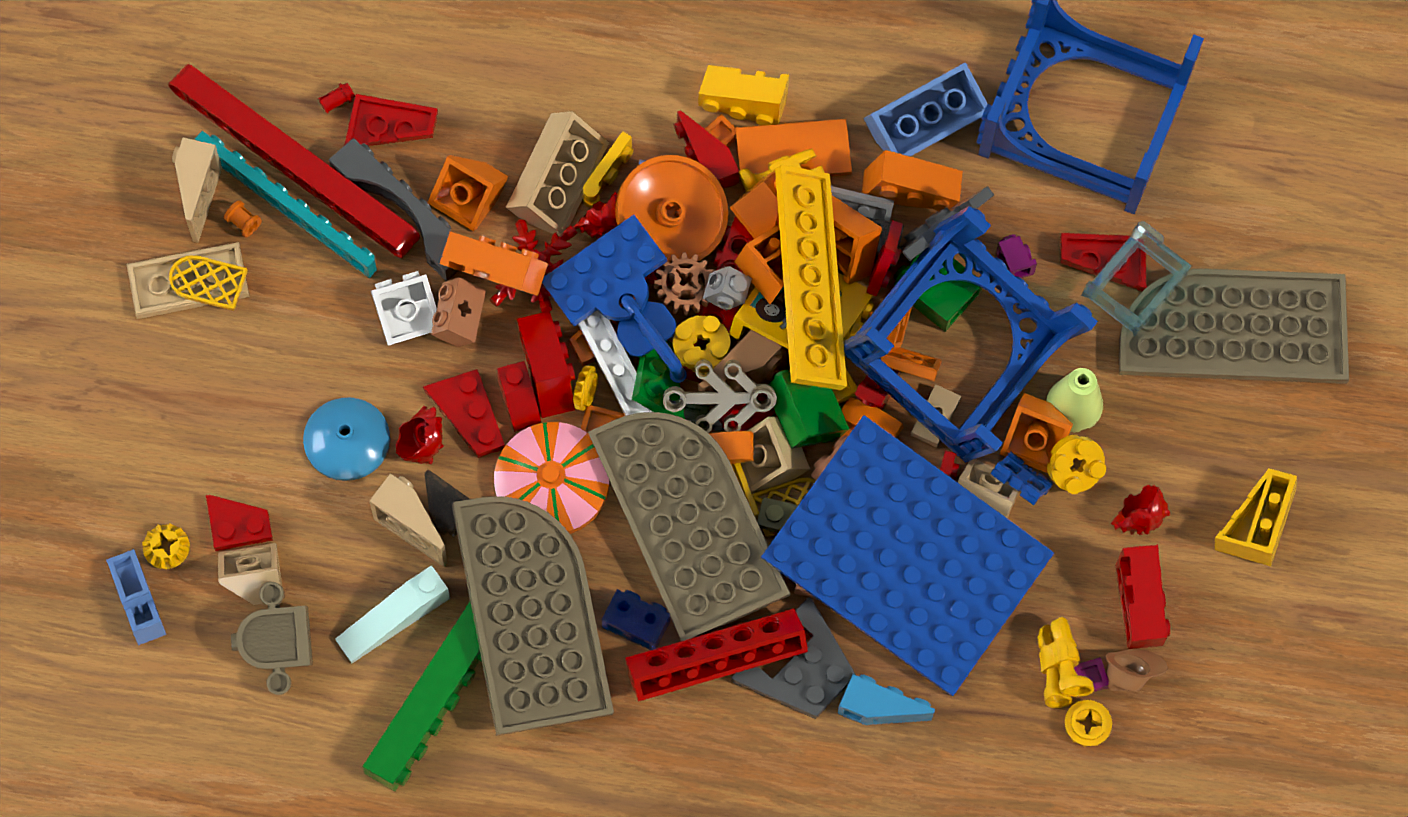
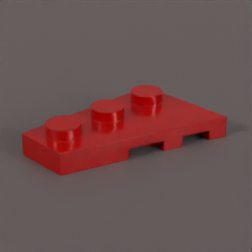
M356 94L344 146L353 138L358 143H365L367 146L433 138L438 108Z

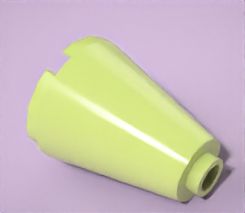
M1075 369L1055 383L1048 392L1046 401L1055 406L1073 423L1070 432L1075 433L1091 428L1101 417L1103 399L1097 378L1089 369Z

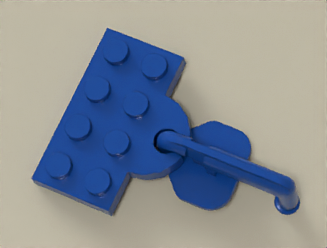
M635 215L629 217L543 278L542 284L573 326H576L598 311L605 318L619 321L617 338L630 355L642 357L655 349L669 368L670 378L673 382L681 383L686 379V370L666 343V340L675 333V319L665 305L648 302L649 287L645 277L668 261Z

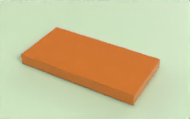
M846 119L735 128L739 171L749 169L753 174L763 173L769 170L768 163L778 158L792 156L799 152L813 149L816 157L806 164L800 165L802 169L811 170L822 166L824 172L829 173L830 176L852 174Z

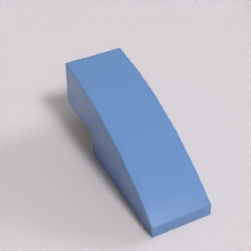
M133 549L107 559L120 600L138 645L166 635L135 550Z

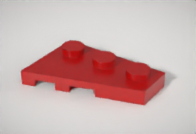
M1061 233L1060 263L1143 292L1146 289V236Z
M478 369L423 386L424 392L439 407L440 412L445 418L447 417L457 430V433L478 458L503 450L505 444Z

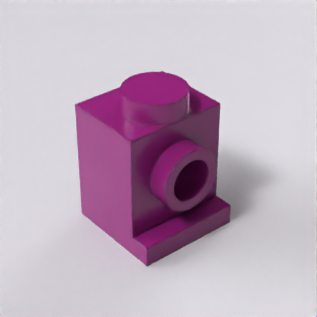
M1009 235L998 242L996 255L997 258L1007 265V270L1020 278L1034 275L1037 262L1035 259H1032L1029 246L1023 244L1020 236Z

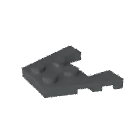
M986 186L950 209L945 207L941 211L935 212L925 220V224L919 228L916 227L904 236L906 242L900 246L901 251L909 261L930 246L929 243L936 236L933 230L940 222L968 206L975 209L979 208L994 196L993 192Z
M808 597L796 610L804 631L812 637L807 642L808 652L795 655L773 679L762 669L755 667L735 673L731 681L736 685L745 686L761 696L770 697L781 702L786 707L817 719L848 686L852 675L856 674L813 600Z

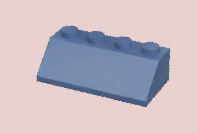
M965 62L863 119L875 142L884 151L888 150L912 156L981 118L987 101Z

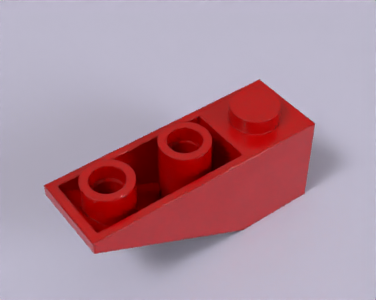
M678 111L677 123H674V128L678 138H683L686 147H684L686 157L699 162L711 171L723 189L738 184L739 169L729 147L683 111Z

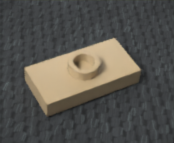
M935 384L927 401L950 421L961 400V396ZM917 420L911 436L937 448L940 439Z

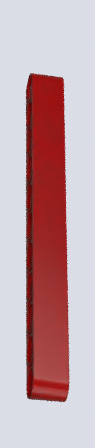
M186 64L168 83L169 88L180 99L394 256L403 259L421 238L418 231L409 223L194 66Z

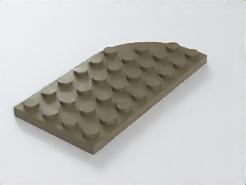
M1189 269L1162 277L1144 289L1126 314L1119 338V375L1347 384L1349 381L1345 274Z
M659 412L627 415L588 432L681 641L704 635L790 596L780 571L760 558L768 548L767 542L725 452L710 434L691 421Z
M492 496L453 502V514L496 736L613 715L614 711L583 559L576 543L565 527L540 507L516 498Z

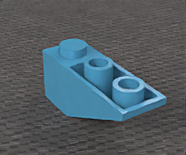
M853 674L840 702L837 714L863 725L931 721L935 709L930 707L931 704L921 698H914L913 700L904 696V693L895 687L887 686L885 688L876 684V681L867 675L861 674L856 676Z

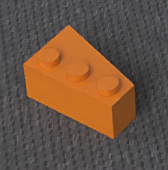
M779 224L747 243L734 261L745 275L752 278V284L770 305L784 286Z

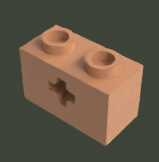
M460 277L443 282L438 292L439 300L432 319L431 335L456 347L474 343L486 290Z

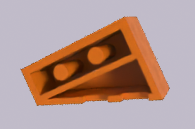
M885 150L864 170L861 193L893 200L895 205L941 211L945 207L950 209L960 202L963 171Z
M832 195L837 266L844 273L843 279L849 285L871 275L882 227Z
M451 231L449 232L439 264L538 296L548 263L538 260V253L522 249L521 254L516 253L517 247L503 242L498 247L495 246L496 240L484 236H479V239L476 240Z

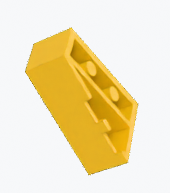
M708 65L698 95V106L703 107V109L715 113L719 111L729 114L737 120L748 119L755 121L760 126L779 124L787 101L789 75L781 74L780 78L765 77L766 73L763 71H756L755 75L741 74V69Z
M1269 468L1248 494L1241 507L1231 516V520L1224 529L1216 535L1215 550L1271 566L1296 492L1297 476Z

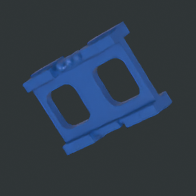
M1010 452L1008 456L996 464L990 474L1003 484L1008 481L1011 487L1021 491V497L1035 505L1041 496L1049 492L1054 483L1041 473L1037 475L1036 471L1032 472V468L1028 469V465H1023L1025 461Z

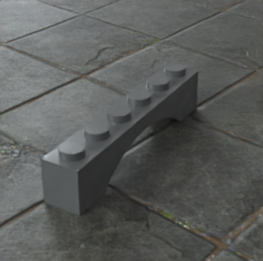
M354 138L329 159L330 166L363 191L380 195L404 210L416 224L422 235L427 263L445 281H448L459 271L439 264L449 232L451 231L449 223L441 216L437 218L431 212L430 205L423 198L417 199L412 194L411 187L404 180L398 181L392 175V169L384 161L379 163L373 157V151L365 143L360 144Z

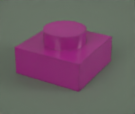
M1101 658L1082 662L1074 667L1078 676H1085L1092 680L1093 692L1108 688L1109 680Z

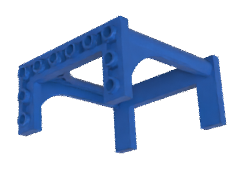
M1032 0V6L1028 14L1029 18L1025 27L1029 31L1026 37L1021 35L1016 47L1019 55L1016 60L1011 59L1006 74L1010 76L1007 83L1001 82L993 104L987 103L983 112L982 123L979 128L980 133L976 141L977 144H980L978 155L989 159L991 152L1014 160L1126 203L1124 211L1135 215L1191 77L1204 38L1193 34L1181 65L1084 27L1072 19L1060 7L1057 0ZM1047 43L1051 45L1055 55L1052 58L1044 57L1039 50L1040 44ZM1060 45H1063V49L1067 48L1070 51L1067 53L1061 52ZM1034 56L1041 63L1036 68L1031 66L1034 65ZM1089 59L1172 89L1135 180L1065 154L1050 146L1039 136L1030 120L1028 97L1034 82L1046 69L1066 60ZM1026 83L1028 84V87L1023 88L1021 84ZM1015 104L1021 106L1020 112H1012L1015 109ZM1016 119L1024 122L1025 126L1016 132L1009 131L1005 127L1011 120ZM1026 134L1032 137L1031 142L1024 137Z
M970 206L938 224L933 230L936 236L929 243L930 246L923 250L854 336L844 340L845 356L965 463L996 452L1003 442L991 432L999 419L1044 362L1063 343L1092 330L1098 322L1092 317V312L1086 306L1077 302L1054 312L1043 297L1035 295L1028 289V284L1022 278L1014 276L1007 270V265L1001 259L994 258L987 252L986 246L975 238L985 234L991 225L986 221V217L981 211ZM956 254H959L965 260V271L962 274L956 272L953 267V258ZM944 261L945 269L948 272L946 275H942L938 272L941 268H944V266L942 265ZM973 268L981 274L980 277L972 274ZM946 281L969 282L982 287L992 294L1005 310L1010 321L1013 336L1011 357L1004 372L959 429L879 359L887 355L894 347L887 337L918 298L932 286ZM995 287L1000 291V293H997L995 291ZM1013 305H1016V308L1021 310L1023 313L1017 314L1013 310ZM1024 318H1029L1037 326L1035 331L1027 333L1020 329L1019 322ZM1021 339L1032 340L1031 343H1026L1025 348L1020 344Z

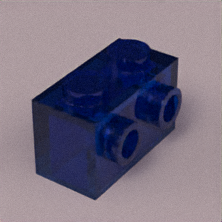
M617 589L602 618V628L646 649H657L670 623V613L659 603L651 602L649 604L640 600L641 597L630 590L623 592Z

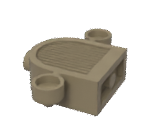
M267 582L260 589V598L263 603L268 605V609L258 610L249 614L241 622L237 633L231 634L232 651H239L242 658L250 665L261 669H273V673L267 678V687L271 693L282 695L287 693L292 685L291 678L285 672V668L313 665L308 606L280 608V603L285 596L284 589L276 582Z

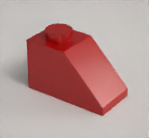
M525 361L497 368L498 382L514 432L542 423Z

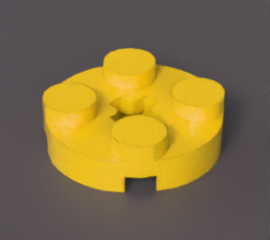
M694 316L686 319L676 327L673 338V352L680 360L682 366L684 367L685 365L687 368L693 369V372H695L696 363L700 360H708L714 369L730 351L729 333L715 316ZM702 338L709 342L706 344L705 350H701L699 346L694 347L693 344L697 342V339ZM701 366L698 370L701 373H707L709 368Z
M1069 435L1058 441L1050 452L1052 454L1050 463L1047 462V472L1050 479L1059 488L1070 494H1078L1090 489L1106 473L1103 450L1091 438ZM1075 458L1082 460L1078 469L1074 468L1071 470L1070 467L1074 465L1073 460Z

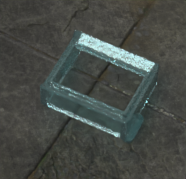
M1140 221L1136 225L1128 240L1093 281L1089 280L1081 296L1092 300L1132 331L1134 336L1139 333L1182 282L1191 268L1188 262L1163 244V235L1144 221ZM1138 247L1174 274L1139 316L1135 315L1124 305L1119 304L1102 290Z

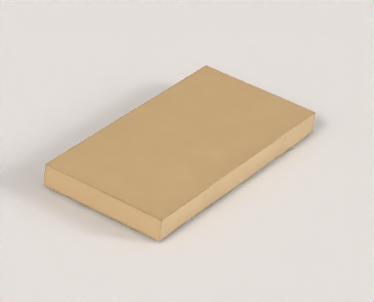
M239 242L127 264L136 318L141 319L207 306L208 304L188 300L177 295L169 282L170 269L180 258L189 255L201 256L244 267ZM191 260L194 265L202 262L197 260ZM188 261L180 264L178 267L182 272L190 268L191 266L189 265ZM206 264L196 269L200 277L210 272ZM210 264L213 270L220 267L218 265ZM228 268L232 275L239 272ZM176 269L173 273V276L178 274ZM225 269L216 273L219 281L229 277ZM193 271L184 275L188 283L197 279ZM242 275L234 278L238 285ZM213 276L203 280L207 288L216 284ZM181 277L173 281V285L176 288L185 285ZM246 278L238 299L250 297ZM232 281L222 285L226 293L235 288ZM200 282L190 286L194 294L204 290ZM219 287L209 291L213 299L223 295ZM187 289L181 291L184 294L190 295ZM206 293L199 296L200 298L209 300ZM236 293L228 296L230 301L234 300ZM224 298V299H222V300H220V301H218V302H219V303H222V302H227V301H226V299Z

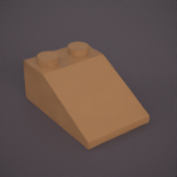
M750 330L713 371L735 392H746L735 379L726 377L724 373L726 362L729 360L739 361L742 371L753 382L764 384L767 380L773 381V376L781 371L782 346ZM730 366L728 368V371L730 373H736L738 371V368L736 366ZM706 380L699 384L698 392H717ZM698 404V405H699L701 408H704V407H707V406H710V405H713V404Z

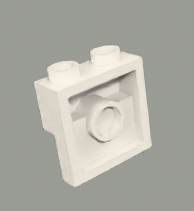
M419 271L402 276L404 281L392 284L391 279L375 284L376 290L371 291L388 346L432 332V319L437 307L426 274L420 276Z

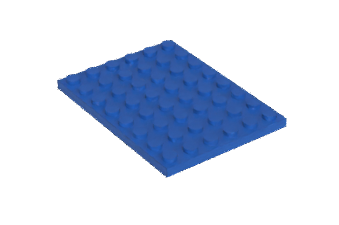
M863 415L760 558L950 696H954L1051 559L1054 552Z

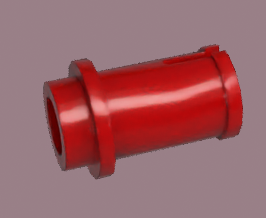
M347 82L343 85L339 83L338 88L318 98L326 114L347 101L349 103L352 102L351 99L355 97V94Z

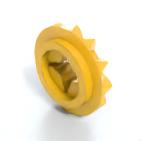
M584 366L579 373L573 397L575 409L584 411L587 406L591 405L598 385V374L594 366Z
M171 523L167 525L157 524L156 528L147 531V536L142 542L143 554L146 560L152 566L159 569L177 567L186 559L190 549L186 533L181 527L174 526ZM163 536L168 542H174L170 545L169 552L171 555L169 556L163 548L158 549L162 545L161 537Z
M1093 700L1079 701L1069 708L1065 716L1066 733L1069 734L1073 742H1077L1084 747L1098 746L1111 733V715L1106 707L1099 702ZM1088 713H1091V723L1096 724L1097 727H1091L1088 734H1085V726L1080 724L1079 721H1085Z

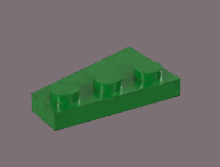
M666 340V343L673 351V343ZM655 349L639 359L632 400L653 412L671 414L685 419L684 409L678 412H671L663 404L665 390L672 386L680 387V383L671 380L669 368ZM673 393L669 398L676 401L680 396L677 393Z

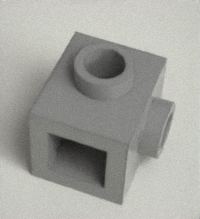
M730 266L709 274L703 299L725 311L745 304L752 278Z

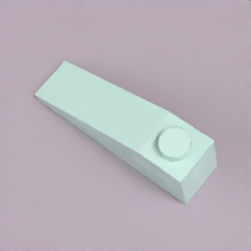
M431 565L404 583L335 638L349 661L354 663L449 600L448 588Z

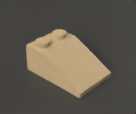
M182 138L180 147L176 146L174 149L172 162L175 163L188 229L192 241L199 243L222 166L216 145Z
M390 474L369 501L373 519L445 567L448 563L445 545L413 489V484L402 476L396 478Z

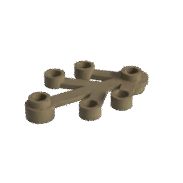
M700 360L695 365L696 376L706 380L717 392H684L682 388L672 386L666 389L663 394V404L671 412L681 411L686 404H717L706 415H699L695 419L697 426H699L698 424L701 421L709 423L706 428H702L707 433L711 431L712 425L735 404L746 405L736 415L731 414L724 419V429L726 432L740 431L741 425L756 411L767 412L775 406L777 399L776 392L771 386L753 382L742 371V366L737 360L727 361L724 366V373L727 378L735 379L746 392H735L713 371L712 364L708 360ZM701 366H707L709 371L701 373L698 369ZM730 366H736L738 368V371L736 373H730L728 371V368ZM673 393H677L680 396V398L676 401H673L669 398V396ZM760 393L767 395V398L763 401L758 400L756 397ZM730 421L738 423L735 428H730L727 424Z

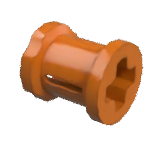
M238 200L228 208L224 219L235 224L246 238L258 229L262 220L258 215L254 216L244 207L245 204Z

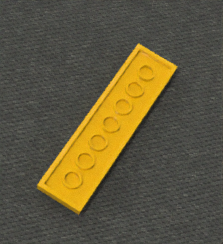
M780 165L775 169L791 383L842 390L847 387L830 174Z

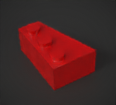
M550 311L517 318L519 336L527 366L530 369L534 382L533 388L538 396L541 417L546 418L574 411L571 381L575 380V373L572 363L566 364L565 359L569 358L566 343L559 342V338L562 337L559 321L553 322Z
M1158 545L1123 548L1115 568L1128 649L1163 646L1167 636H1170V623L1168 618L1165 619L1166 597L1162 590Z

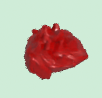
M618 193L612 194L610 200L606 203L601 201L594 203L592 208L587 210L586 215L579 219L574 228H579L582 233L584 231L587 232L592 238L594 236L600 238L618 226L615 214Z
M423 406L410 421L402 423L398 428L400 433L399 439L395 444L396 454L403 460L431 465L433 463V456L444 447L442 444V418L436 417L437 410L434 406L430 409Z
M1146 485L1142 488L1141 493L1134 496L1129 494L1124 499L1123 508L1118 512L1119 515L1112 520L1111 524L1115 525V530L1120 528L1123 533L1130 531L1131 535L1135 532L1139 535H1143V532L1148 535L1150 531L1159 528L1163 519L1170 516L1168 504L1164 500L1160 488L1155 485Z

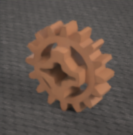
M685 252L679 260L675 255H671V263L666 262L661 266L662 270L656 271L655 277L658 280H655L654 288L660 289L656 297L657 299H665L663 303L665 307L672 305L674 314L677 313L678 309H683L684 315H688L691 308L695 313H699L700 304L704 307L709 305V302L704 300L703 296L709 274L714 272V270L705 269L707 266L706 260L698 263V255L696 254L692 259H687ZM667 277L669 278V282L672 284V288L670 291L668 290L666 284ZM700 277L702 278L704 283V290H702V286L698 284V280ZM686 282H689V283H690V286H689L688 284H686V285H684V286L680 285V283H683V284H685Z

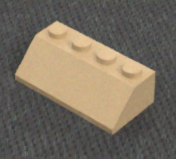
M574 112L551 113L506 208L518 218L524 219L527 224L552 234L557 232L558 236H561L564 230L570 226L583 199V186L599 165L609 142Z

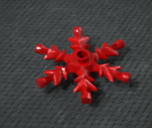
M520 219L515 223L519 235L513 236L512 239L520 244V246H517L518 250L522 251V249L538 253V260L548 263L545 277L563 264V259L555 264L551 263L550 257L561 255L562 253L558 250L572 246L567 241L573 238L577 231L570 225L561 236H558L557 232L552 235L550 244L545 241V250L538 251L537 249L534 250L538 240L533 241L536 230L528 232L526 221ZM498 284L495 288L500 291L495 293L490 298V301L497 307L506 296H509V299L512 300L515 297L516 289ZM541 284L538 296L532 295L531 302L534 303L539 300L542 313L552 310V305L548 296H552L544 285Z

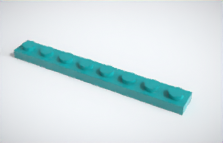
M201 131L195 138L197 141L216 145L221 166L225 171L368 278H371L377 271L375 256L370 250L365 247L360 249L353 243V239L344 231L338 232L332 228L330 221L323 215L319 214L316 216L310 211V207L299 198L297 200L293 199L288 195L289 192L284 186L278 182L273 184L267 179V175L256 166L252 168L245 163V158L237 151L233 150L230 152L224 147V143L213 134L209 136L204 131Z

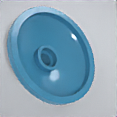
M338 398L323 404L311 415L305 426L303 444L308 460L317 471L335 480L350 481L369 475L382 464L390 446V431L385 417L369 402L357 398ZM343 429L350 430V433L348 435L344 436L340 434L341 430Z

